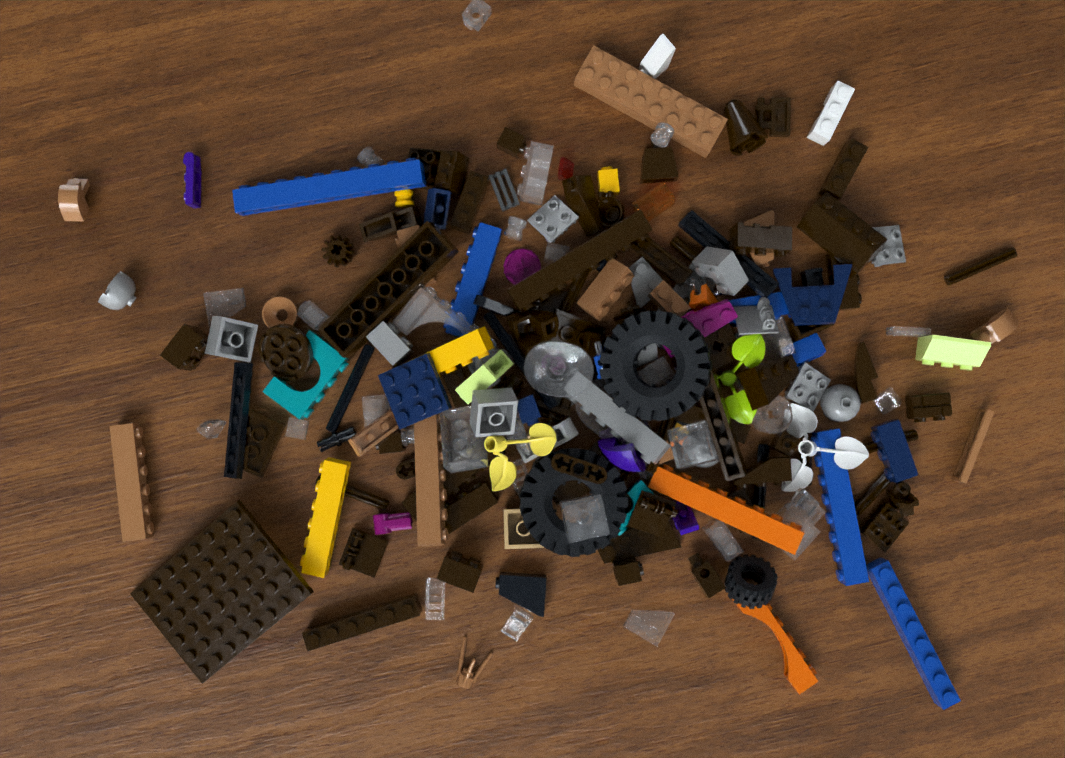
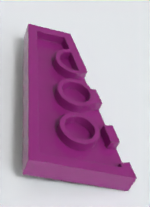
M726 299L705 306L701 310L688 312L681 317L693 323V326L699 329L705 338L736 319L738 315L730 301ZM664 346L670 358L674 357V354H670L672 351Z

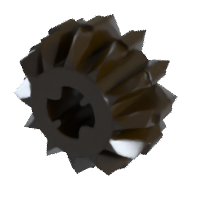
M338 235L337 239H335L334 236H330L332 242L324 241L327 247H323L322 251L327 253L323 255V258L328 259L327 263L329 265L334 263V266L338 268L340 262L344 267L346 266L345 260L352 262L349 255H355V252L350 250L354 245L349 243L347 237L343 239L341 235ZM338 247L341 249L339 255L336 254V248Z

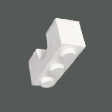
M837 81L831 87L823 103L824 107L818 118L814 121L807 136L808 139L823 146L831 139L855 88L840 81Z

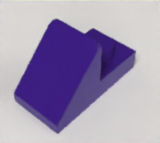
M673 500L677 502L674 507L677 510V515L672 518L680 535L699 530L698 522L691 507Z

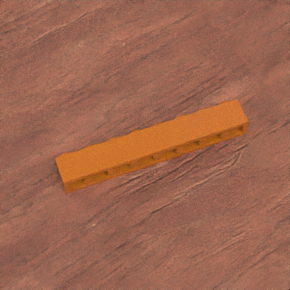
M663 463V466L658 465L649 483V488L795 555L805 534V530H802L803 526L792 521L789 524L783 521L782 516L775 513L769 515L764 512V508L754 504L752 507L745 504L746 500L735 496V498L728 496V492L723 489L717 488L714 490L709 487V483L703 480L697 482L692 480V476L681 471L679 474L673 471L674 467L665 463Z

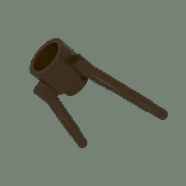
M510 374L509 377L504 376L492 389H499L505 384L504 388H512L517 397L522 389L520 386L523 382L515 375Z

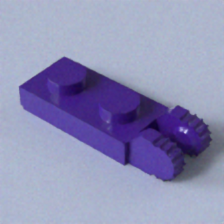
M187 152L183 157V163L186 165L184 201L186 205L192 208H200L201 161L200 157L194 155V153Z

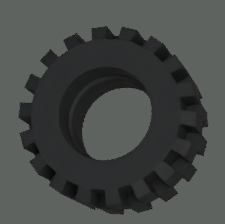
M746 554L743 555V558L738 556L729 565L724 582L725 592L729 593L728 597L734 599L735 604L739 603L743 608L746 606L749 609H754L755 606L762 608V605H767L771 600L777 585L778 577L775 573V568L770 567V562H765L764 558H757L756 555L748 556ZM744 578L752 579L758 584L747 583Z

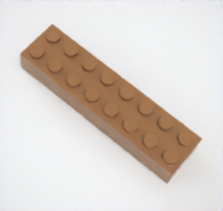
M594 45L575 77V87L704 158L710 153L728 120Z

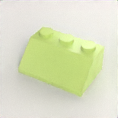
M940 335L918 337L915 360L922 361L924 365L941 363V367L953 368V365L960 366L961 370H972V367L981 366L991 347V342Z

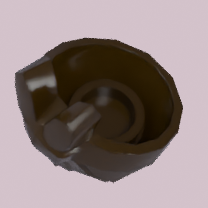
M608 191V193L599 192L600 201L597 206L601 224L606 227H612L623 220L625 207L621 201L615 198L612 191Z

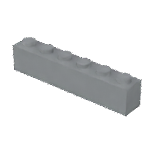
M578 371L563 388L567 392L566 397L573 403L578 401L582 404L580 408L588 415L593 413L596 416L595 421L601 426H609L611 428L610 433L617 439L622 437L627 441L625 444L633 443L635 450L637 449L642 453L640 457L648 464L651 461L657 464L671 447V445L636 417L625 413L626 410L623 407L619 408L610 396Z

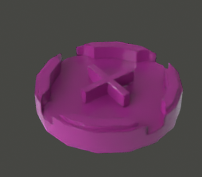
M528 249L512 251L506 257L503 265L504 274L513 285L541 270L538 256Z

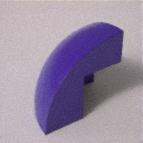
M616 437L598 440L602 454L617 468L629 472L645 471V462L640 457L642 453L635 451L633 443L620 445Z

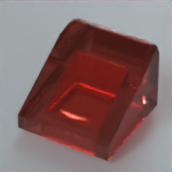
M561 157L557 179L561 181L573 176L574 163L565 157Z

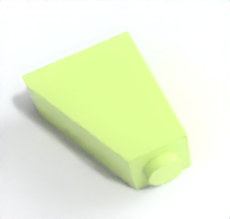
M499 350L457 387L455 391L469 404L472 402L473 390L487 389L514 363L502 350Z

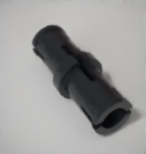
M350 426L343 431L334 432L331 436L320 441L318 440L317 445L318 447L321 446L319 450L324 452L336 445L338 447L341 446L343 442L348 441V439L356 434L354 427Z

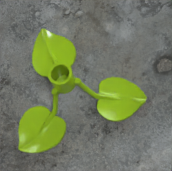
M761 334L746 335L738 338L732 346V355L740 362L732 371L726 370L721 375H717V378L724 385L730 386L734 394L725 398L729 416L743 424L752 423L757 409L752 411L744 390L736 392L733 386L736 381L735 372L743 363L746 367L753 368L762 362L765 355V342Z

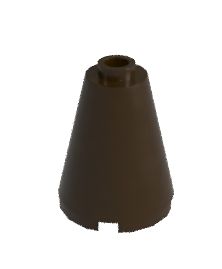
M735 99L729 101L724 108L725 118L728 119L726 126L730 151L736 156L742 155V152L746 150L748 153L753 152L765 144V138H768L767 133L742 101Z

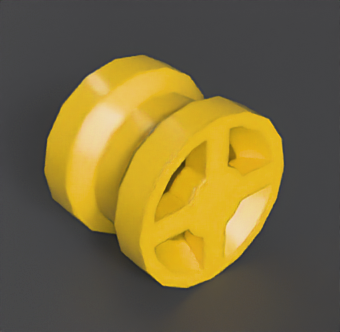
M408 189L394 192L397 199L395 207L409 208L414 206V201L412 200L413 190Z

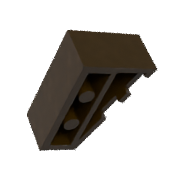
M789 355L739 373L740 381L752 411L769 405L796 377L799 370L793 355Z

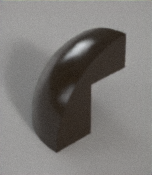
M542 310L522 311L506 316L512 336L528 362L533 364L541 359L549 351L548 345L552 338L557 336L559 327L558 316Z

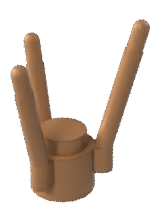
M463 637L459 665L456 672L458 677L456 684L462 688L470 689L472 683L476 682L477 677L493 653L490 652L475 674L472 671L476 662L475 658L472 659L469 668L462 670L467 637Z

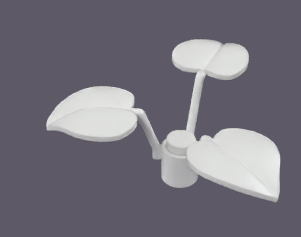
M791 403L786 413L785 424L789 434L796 438H801L804 435L803 441L798 445L803 463L798 459H791L792 481H785L786 485H782V491H799L811 483L813 470L805 466L807 463L806 457L814 456L817 451L835 453L834 461L842 469L858 467L869 457V452L860 441L852 437L837 439L835 442L836 449L817 447L815 442L807 440V433H812L817 427L818 420L815 413L806 407Z

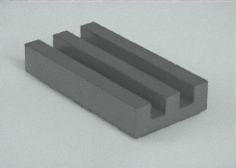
M503 169L501 172H495L493 175H488L502 212L520 205L506 169ZM503 175L505 176V179L509 186L510 192L514 199V203H511L508 193L506 191L505 185L501 178V176ZM495 178H498L499 184L501 186L506 202L508 204L506 206H504L503 201L501 199L500 193L494 181Z

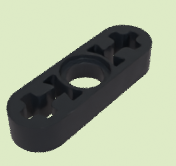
M476 295L473 302L474 305L503 317L521 312L480 295Z

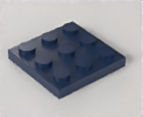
M430 353L378 375L399 429L452 408Z

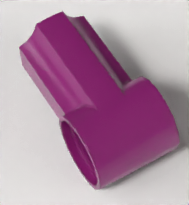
M409 512L373 515L375 535L387 534L396 530L412 529V516Z

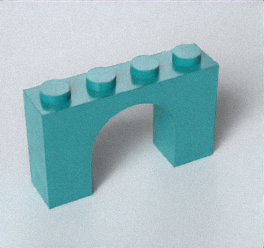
M311 330L307 332L306 337L312 346L313 357L320 366L321 373L318 383L312 389L300 392L284 380L274 376L263 390V393L299 420L310 417L314 411L312 409L316 402L320 403L326 395L324 394L328 387L331 388L337 381L335 377L339 372H344L349 365L347 363L349 358H343L331 344Z

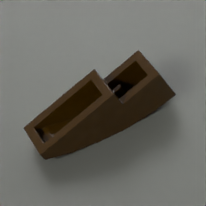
M411 206L398 212H390L359 224L363 242H369L397 235L398 230L416 225L421 227L423 224L419 209Z
M864 341L860 342L857 346L854 362L856 391L860 396L861 404L878 398L871 380L878 378V375Z

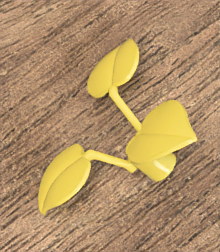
M545 423L534 424L529 429L530 439L506 440L503 436L499 435L488 436L485 439V449L499 456L495 457L490 464L489 472L492 491L508 488L515 481L517 475L516 465L513 462H509L508 457L500 452L504 451L508 444L531 442V450L537 456L548 455L553 450L557 440L556 432L551 426Z

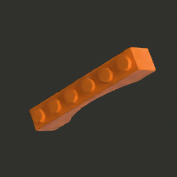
M769 603L762 605V608L755 606L754 609H749L748 606L743 608L741 604H736L743 614L763 621L774 632L783 652V674L799 695L818 682L815 677L817 672L811 664H806L804 661L806 656L800 648H795L793 645L795 640L789 632L785 633L781 628L784 624L778 616L774 617L770 612L773 608Z

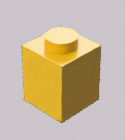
M611 166L598 170L599 192L608 193V191H612L614 196L618 195L620 192L618 170L613 169Z

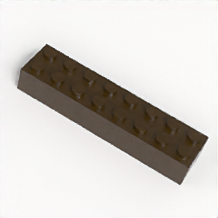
M426 221L318 330L343 358H351L369 341L366 336L382 321L387 323L459 250L434 223Z

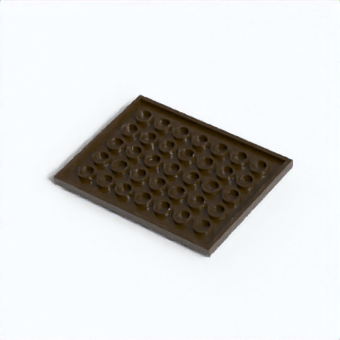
M238 500L130 594L203 684L314 591L245 505Z

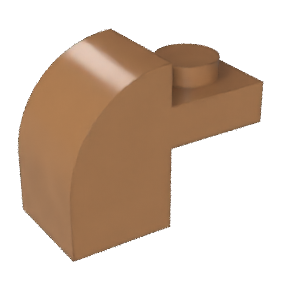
M68 179L66 185H60L58 204L64 221L85 220L89 211L85 199L90 186L88 179Z
M1007 307L990 317L987 323L972 331L970 335L974 340L991 342L992 344L996 341H1001L1018 327L1019 321Z

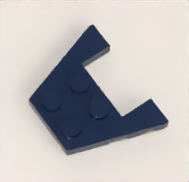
M852 264L833 265L834 285L792 287L791 268L773 269V274L779 283V289L794 326L835 324Z

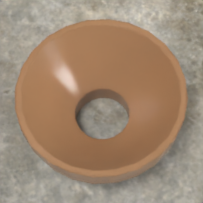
M281 296L274 297L265 303L262 310V318L268 328L277 324H290L294 326L298 318V311L290 299ZM280 310H286L288 313V317L284 321H280L277 317Z

